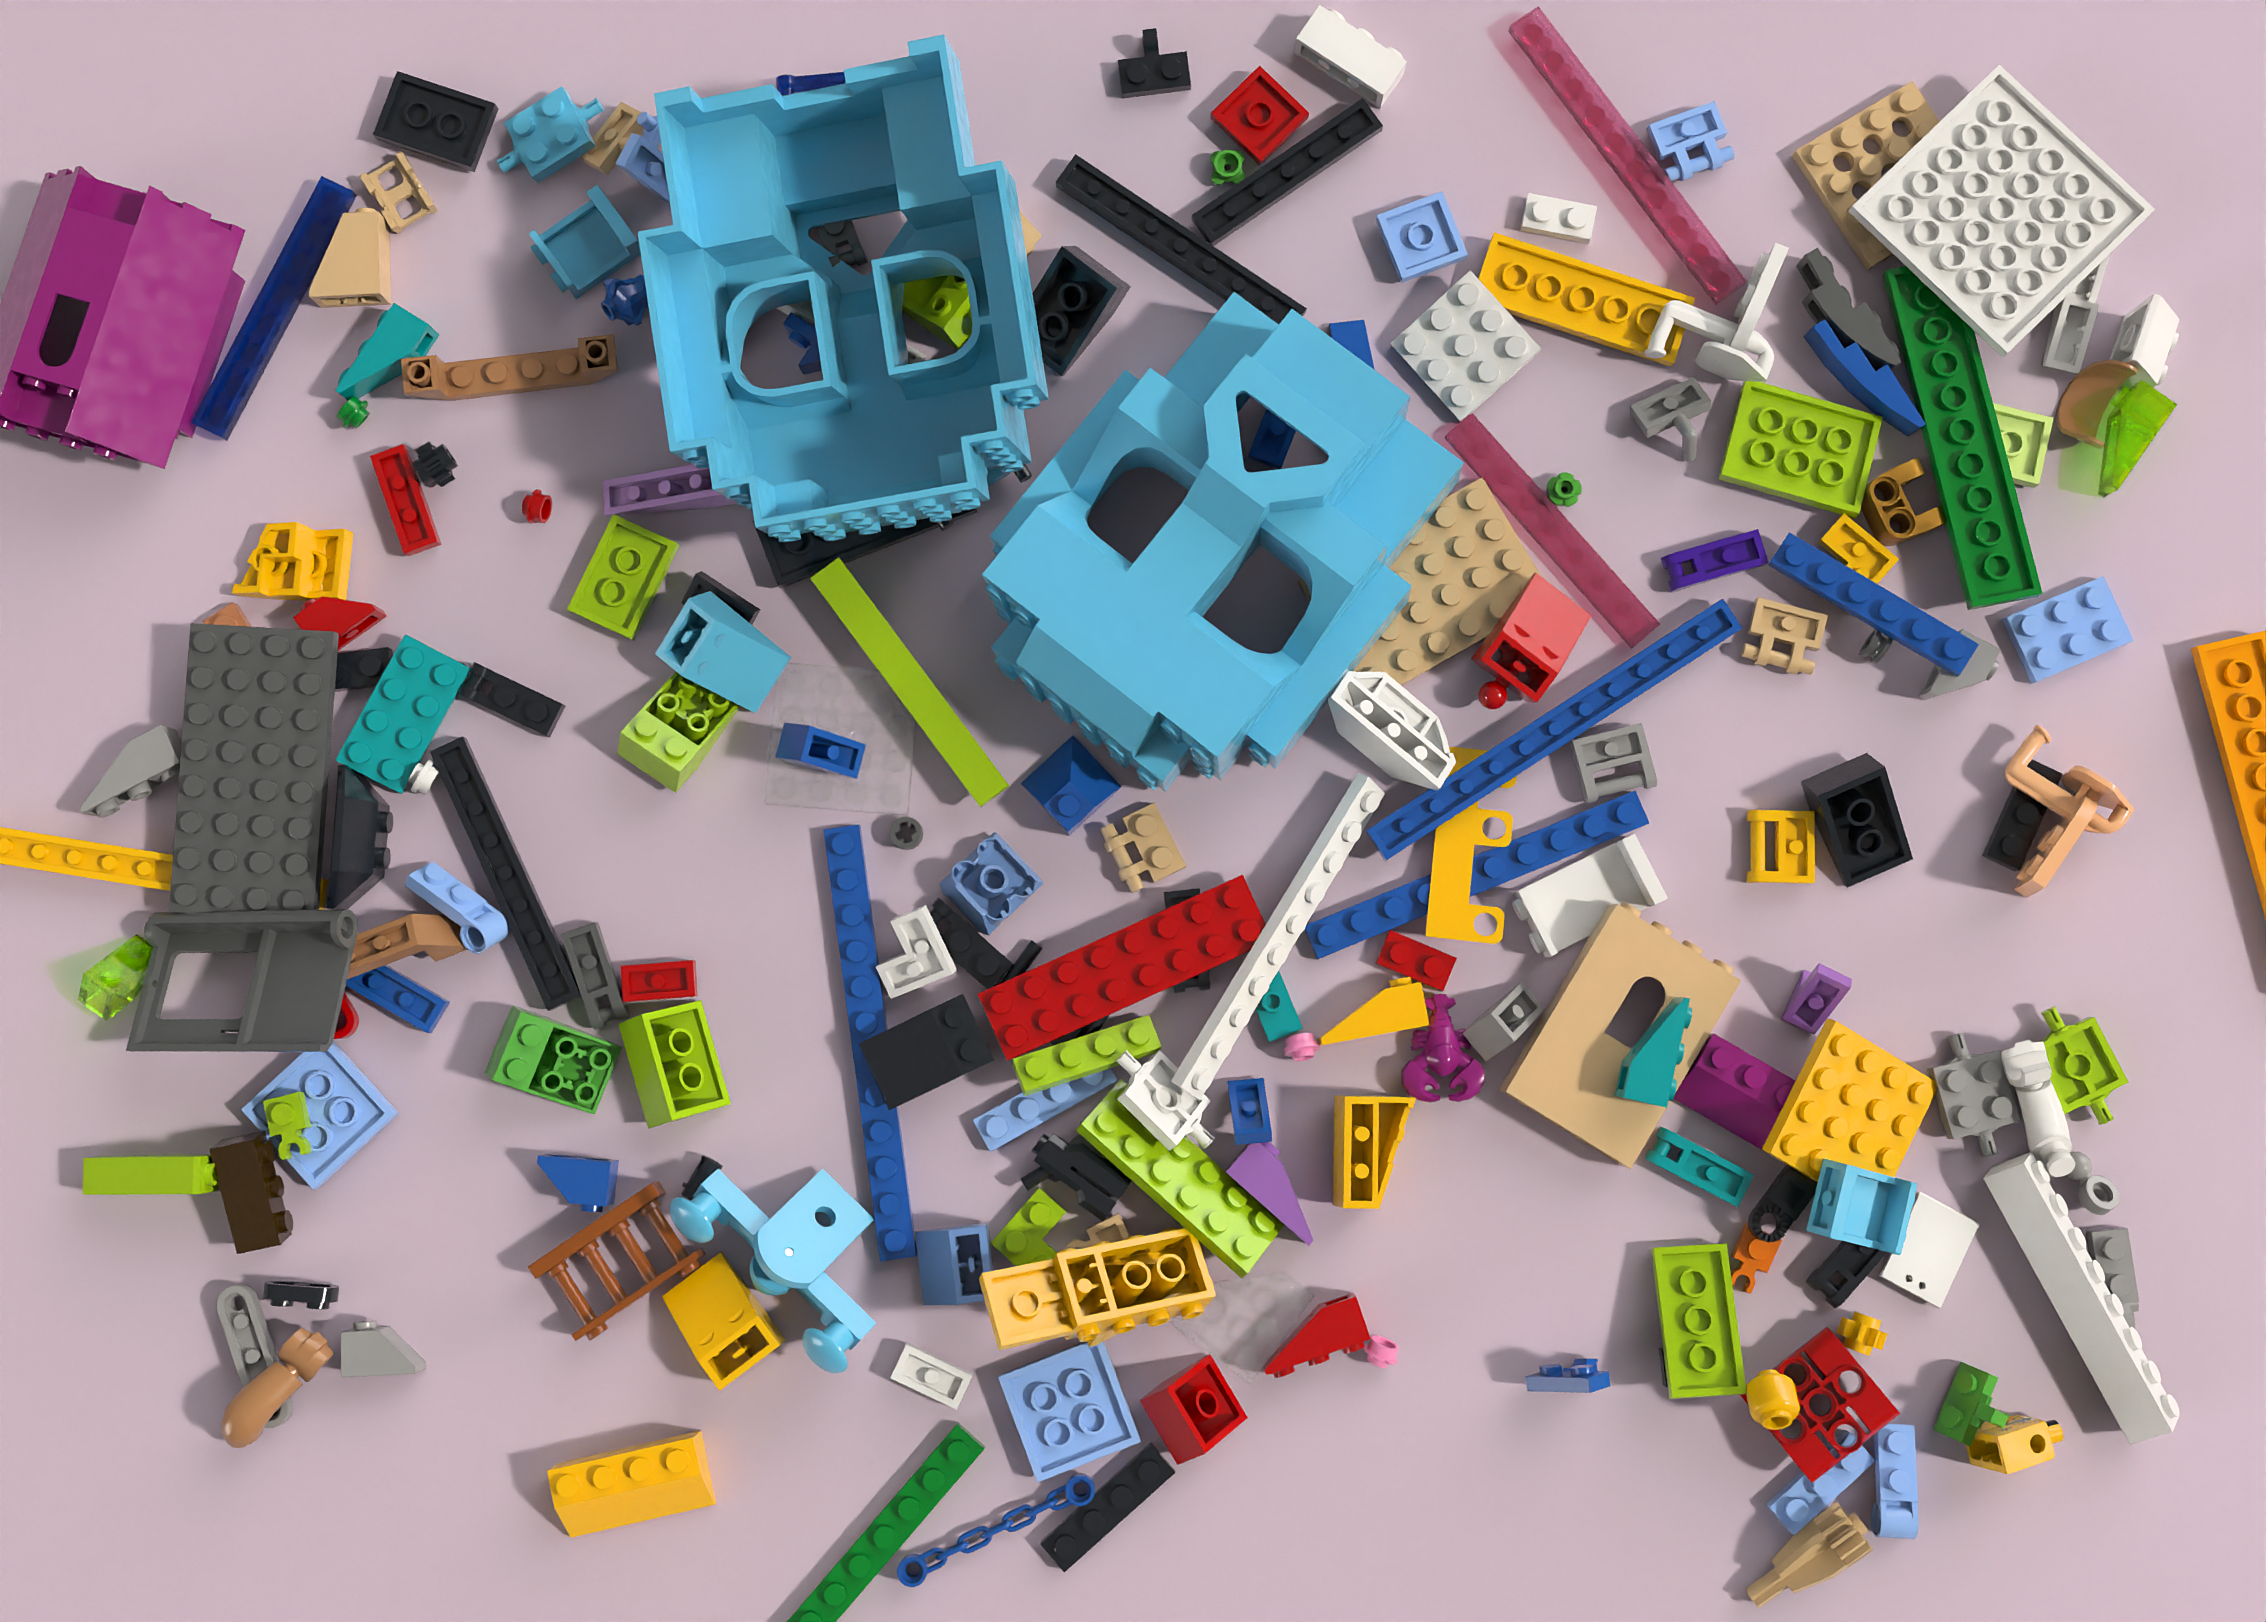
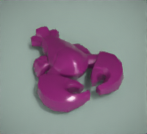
M1433 994L1431 998H1425L1426 1007L1432 1010L1429 1017L1428 1031L1414 1030L1411 1039L1412 1045L1410 1048L1412 1051L1424 1048V1051L1409 1060L1401 1070V1085L1409 1096L1415 1097L1418 1101L1429 1103L1440 1101V1095L1431 1094L1425 1090L1426 1085L1432 1086L1434 1090L1440 1089L1438 1082L1424 1069L1429 1066L1436 1074L1445 1077L1459 1066L1462 1069L1450 1081L1448 1089H1454L1459 1084L1463 1085V1089L1458 1093L1448 1095V1099L1456 1102L1469 1100L1480 1092L1485 1082L1484 1068L1476 1059L1460 1050V1047L1471 1049V1044L1462 1034L1466 1029L1454 1030L1451 1016H1449L1448 1009L1456 1004L1455 999L1448 998L1446 994Z

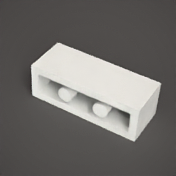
M1319 5L1296 38L1294 50L1296 55L1379 109H1381L1404 75L1407 61L1403 59V56L1392 47L1385 48L1376 42L1368 31L1362 28L1356 29L1345 22L1344 17L1333 9L1327 10Z

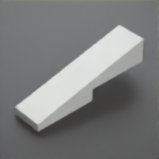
M2110 254L2054 308L2042 363L2043 367L2072 374L2080 372L2100 305L2096 303Z

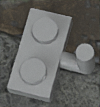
M1694 377L1630 405V415L1647 438L1675 426L1682 435L1683 460L1691 462L1696 459L1697 431L1689 419L1711 410V399Z

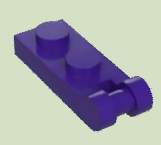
M1758 529L1675 552L1661 558L1663 568L1668 569L1671 580L1668 581L1671 592H1677L1691 586L1762 567L1769 563ZM1690 561L1694 573L1684 575L1681 564Z

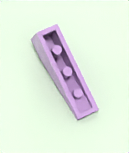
M693 464L603 481L604 514L608 517H611L613 514L622 516L737 504V502L726 499L722 494L712 490L709 468H696Z

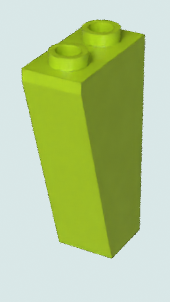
M211 1154L124 1155L83 1158V1195L204 1194L220 1191L214 1169L215 1163L212 1162Z

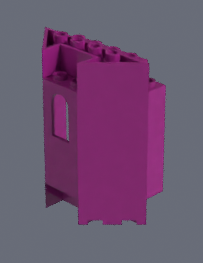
M82 166L75 167L74 172L67 168L58 170L57 175L51 172L46 173L0 303V428L14 431L15 426L26 429L25 434L40 440L48 441L49 436L60 439L59 444L71 449L81 451L83 446L94 448L93 454L115 461L118 455L165 469L174 440L178 439L179 434L193 438L245 284V280L232 269L246 230L234 224L211 219L210 213L186 202L172 201L163 194V191L150 185L147 193L98 180ZM62 295L90 303L71 358L61 366L52 367L46 365L40 357L39 349L57 296Z

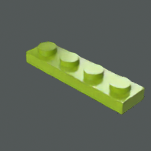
M1146 1015L1013 1058L1012 1065L1024 1096H1028L1119 1066L1120 1064L1116 1060L1126 1050L1137 1060L1155 1054L1159 1050L1161 1051L1162 1046L1150 1016Z

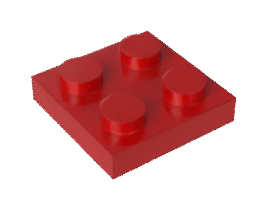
M1261 66L1255 69L1210 115V119L1259 166L1309 118V112Z

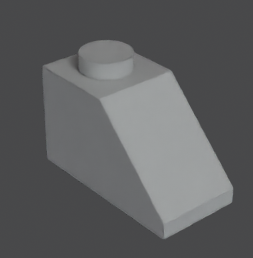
M1963 629L1959 630L1958 632L1977 642L1979 646L1958 677L1934 665L1918 697L1927 700L1974 686L1985 680H1990L1999 666L1996 658L2001 649Z
M1521 982L1479 1016L1462 1034L1483 1059L1488 1061L1514 1043L1545 1009L1524 983Z
M376 1320L353 1322V1328L341 1332V1377L416 1374L426 1369V1361L390 1326L377 1327Z

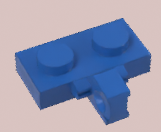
M1587 1358L1575 1359L1572 1367L1564 1368L1563 1370L1560 1364L1542 1365L1539 1367L1540 1372L1525 1376L1527 1391L1592 1393L1610 1387L1609 1371H1598V1359Z

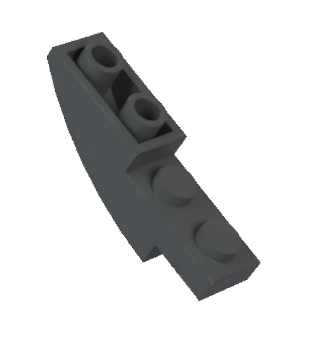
M1818 248L1805 254L1796 267L1811 291L1801 302L1816 324L1825 319L1844 349L1857 342L1875 371L1885 365H1888L1891 371H1893L1901 363L1899 349L1892 340L1887 338L1882 330V322L1877 312L1870 309L1866 302L1853 308L1848 290L1844 286H1840L1833 274L1834 268L1831 261L1826 256H1822Z

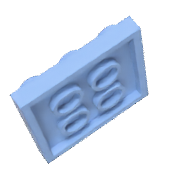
M334 1041L325 1052H303L241 1109L260 1131L265 1130L267 1139L278 1150L282 1137L281 1135L270 1137L263 1101L296 1092H304L311 1127L302 1129L301 1132L302 1136L306 1137L311 1144V1153L301 1155L299 1146L293 1143L290 1148L292 1158L287 1161L313 1190L319 1189L399 1114Z
M1087 1341L998 1376L1037 1483L1141 1442L1104 1342L1091 1347L1088 1346Z

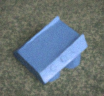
M994 832L982 841L965 860L958 862L939 885L943 895L948 897L976 926L978 932L989 936L1043 885V881Z

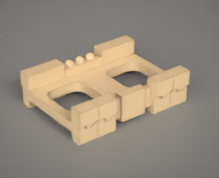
M402 151L396 154V159L369 175L366 172L359 175L369 193L375 196L380 206L384 209L381 213L390 228L397 234L403 232L402 229L429 213L438 211ZM392 168H398L403 176V182L393 189L385 191L379 182L380 175ZM411 196L415 197L421 206V210L408 219H401L396 210L397 204Z

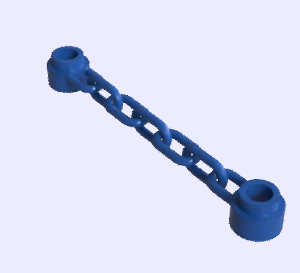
M1074 1474L1065 1485L1051 1491L1047 1495L1046 1501L1034 1507L1025 1504L1015 1508L1003 1516L1001 1523L991 1528L986 1526L976 1527L959 1536L957 1544L945 1550L936 1547L920 1555L908 1554L899 1563L897 1569L898 1579L907 1587L919 1586L923 1583L928 1573L946 1564L947 1557L959 1551L966 1554L972 1553L988 1545L992 1540V1536L1003 1530L1008 1532L1018 1531L1032 1524L1037 1514L1050 1508L1058 1511L1072 1504L1076 1506L1087 1505L1092 1501L1095 1494L1094 1481L1086 1474ZM1076 1483H1085L1087 1491L1084 1494H1077L1073 1489ZM1065 1491L1068 1500L1056 1505L1058 1499L1053 1497ZM1027 1510L1024 1515L1030 1518L1012 1526L1014 1521L1008 1518ZM983 1531L980 1534V1538L985 1540L966 1548L969 1542L963 1540ZM938 1553L935 1559L941 1561L928 1567L925 1558ZM909 1563H916L920 1567V1572L915 1575L910 1574L907 1571V1565Z

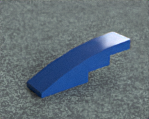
M1825 319L1814 325L1803 336L1823 365L1843 387L1871 412L1883 417V421L1908 437L1925 425L1922 417L1889 366L1885 365L1875 371L1857 342L1844 349Z

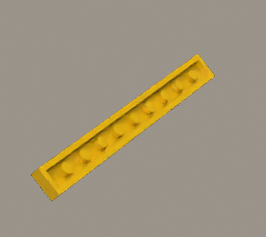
M0 827V864L167 891L171 889L173 855ZM321 879L319 910L324 909L329 880Z

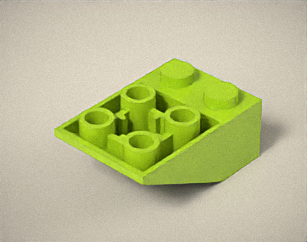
M675 672L620 732L617 754L676 793L700 766L740 708V705Z

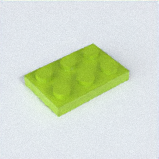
M613 514L567 610L634 641L680 545Z

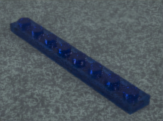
M321 176L191 421L192 424L228 441L319 269L342 214L349 212L357 197L353 190Z

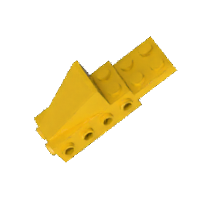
M1169 1228L1158 1234L1148 1236L1143 1234L1134 1235L1123 1241L1113 1243L1103 1241L1091 1247L1078 1250L1076 1248H1068L1057 1252L1055 1257L1050 1260L985 1272L979 1277L998 1351L1064 1336L1066 1340L1079 1338L1080 1342L1087 1341L1089 1347L1096 1346L1117 1334H1123L1135 1329V1325L1148 1323L1149 1327H1155L1167 1323L1171 1317L1182 1315L1184 1320L1198 1317L1204 1313L1205 1307L1216 1296L1213 1282L1203 1257L1202 1247L1198 1239L1186 1228Z

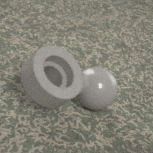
M2070 1152V1156L2075 1161V1168L2065 1176L2080 1182L2078 1196L2082 1205L2096 1215H2105L2117 1207L2120 1195L2116 1186L2103 1176H2093L2091 1174L2092 1163L2085 1154Z

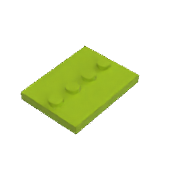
M1744 381L1741 386L1718 479L1842 515L1845 513L1848 517L1856 518L1860 514L1883 417L1766 383Z

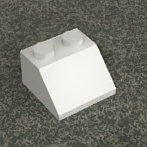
M2153 294L2124 316L2109 359L2130 364L2138 369L2137 374L2126 379L2121 387L2141 394L2162 383L2168 370V366L2164 365L2167 355L2174 349L2179 334L2175 331L2180 319L2160 295Z

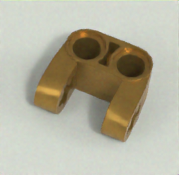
M1919 458L1912 459L1890 469L1866 485L1861 511L1875 539L1884 546H1894L1915 539L1947 523L1942 506L1915 516L1901 488L1926 474ZM1874 488L1882 491L1885 497L1884 501L1876 498ZM1890 520L1895 521L1899 525L1900 534L1895 533L1890 528Z

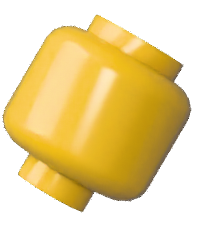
M1763 1370L1748 1382L1746 1396L1753 1420L1763 1425L1766 1429L1779 1430L1790 1426L1800 1411L1797 1392L1792 1379L1784 1374H1779L1776 1370Z

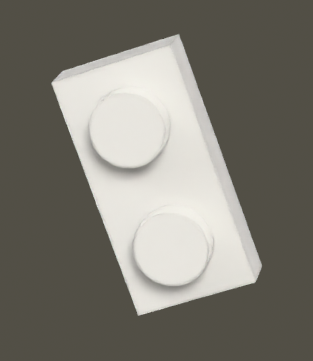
M1528 193L1520 231L1589 244L1597 206Z
M907 1342L891 1379L957 1410L973 1373Z

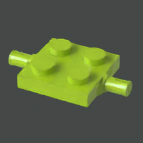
M2056 1006L2042 1011L2041 1014L2051 1032L2041 1041L2044 1043L2052 1070L2050 1080L2064 1114L2081 1106H2090L2099 1125L2112 1121L2114 1117L2110 1113L2104 1099L2113 1090L2129 1082L2095 1017H2087L2073 1025H2064Z

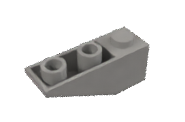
M159 725L128 741L80 807L81 812L104 818L120 810L119 805L129 800L137 801L149 796L152 793L151 789L161 783L170 784L178 781L182 741L176 729Z

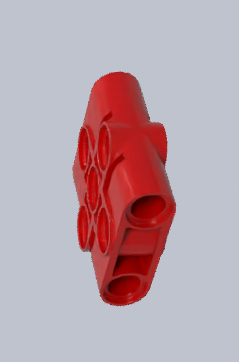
M1827 1326L1772 1369L1776 1370L1779 1374H1784L1785 1368L1791 1363H1797L1804 1369V1380L1800 1384L1795 1385L1800 1406L1799 1414L1796 1417L1801 1425L1800 1433L1794 1438H1787L1782 1435L1780 1429L1768 1430L1811 1483H1814L1850 1453L1857 1451L1864 1442L1900 1415L1892 1402ZM1804 1352L1823 1374L1824 1377L1822 1379L1800 1355ZM1853 1371L1857 1375L1859 1384L1856 1390L1844 1392L1840 1388L1838 1379L1842 1372ZM1746 1394L1740 1395L1748 1405ZM1815 1394H1824L1829 1400V1410L1823 1415H1815L1809 1408V1401ZM1849 1406L1869 1429L1867 1433L1863 1431L1845 1408ZM1843 1424L1850 1425L1855 1431L1854 1441L1847 1446L1839 1445L1834 1436L1837 1427ZM1819 1430L1839 1454L1838 1456L1834 1457L1815 1434L1816 1431Z

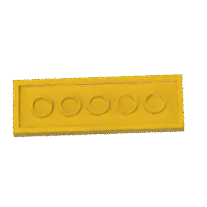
M1495 232L1491 238L1478 277L1511 315L1670 367L1675 362L1685 328L1673 324L1664 346L1666 351L1664 357H1647L1645 350L1648 349L1651 334L1665 304L1677 300L1693 306L1695 300L1694 297Z

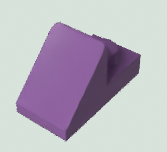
M1820 963L1812 972L1804 970L1785 1007L1782 1019L1815 1035L1851 989L1852 979Z

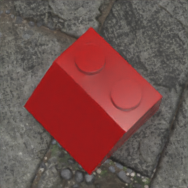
M1210 1354L1165 1380L1139 1400L1177 1465L1206 1454L1248 1418Z

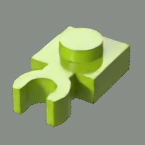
M296 1092L264 1100L263 1105L270 1137L278 1135L282 1137L278 1148L280 1158L282 1160L292 1158L290 1148L293 1143L299 1146L301 1155L310 1154L311 1144L306 1137L302 1136L301 1132L302 1129L311 1127L304 1092Z

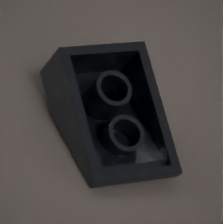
M1061 246L1032 293L1043 363L1060 376H1064L1110 320L1131 287L1077 246Z
M1868 753L1801 781L1809 810L1815 811L1816 826L1844 886L1848 888L1913 859L1886 768Z
M963 994L858 1044L888 1110L894 1109L979 1069L994 1060Z

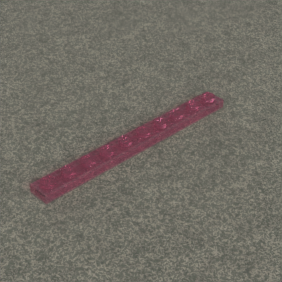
M1539 6L1511 24L1508 30L1510 35L1713 303L1717 305L1743 287L1747 280Z

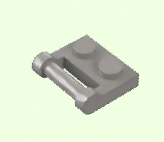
M1642 723L1575 739L1570 742L1581 781L1583 798L1587 804L1598 801V797L1642 786L1645 789L1657 786V777ZM1635 762L1639 764V773L1595 783L1593 777L1595 772Z

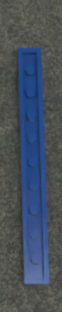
M1636 791L1515 839L1506 847H1496L1474 856L1470 897L1649 824ZM1431 874L1307 924L1305 932L1317 960L1427 915Z

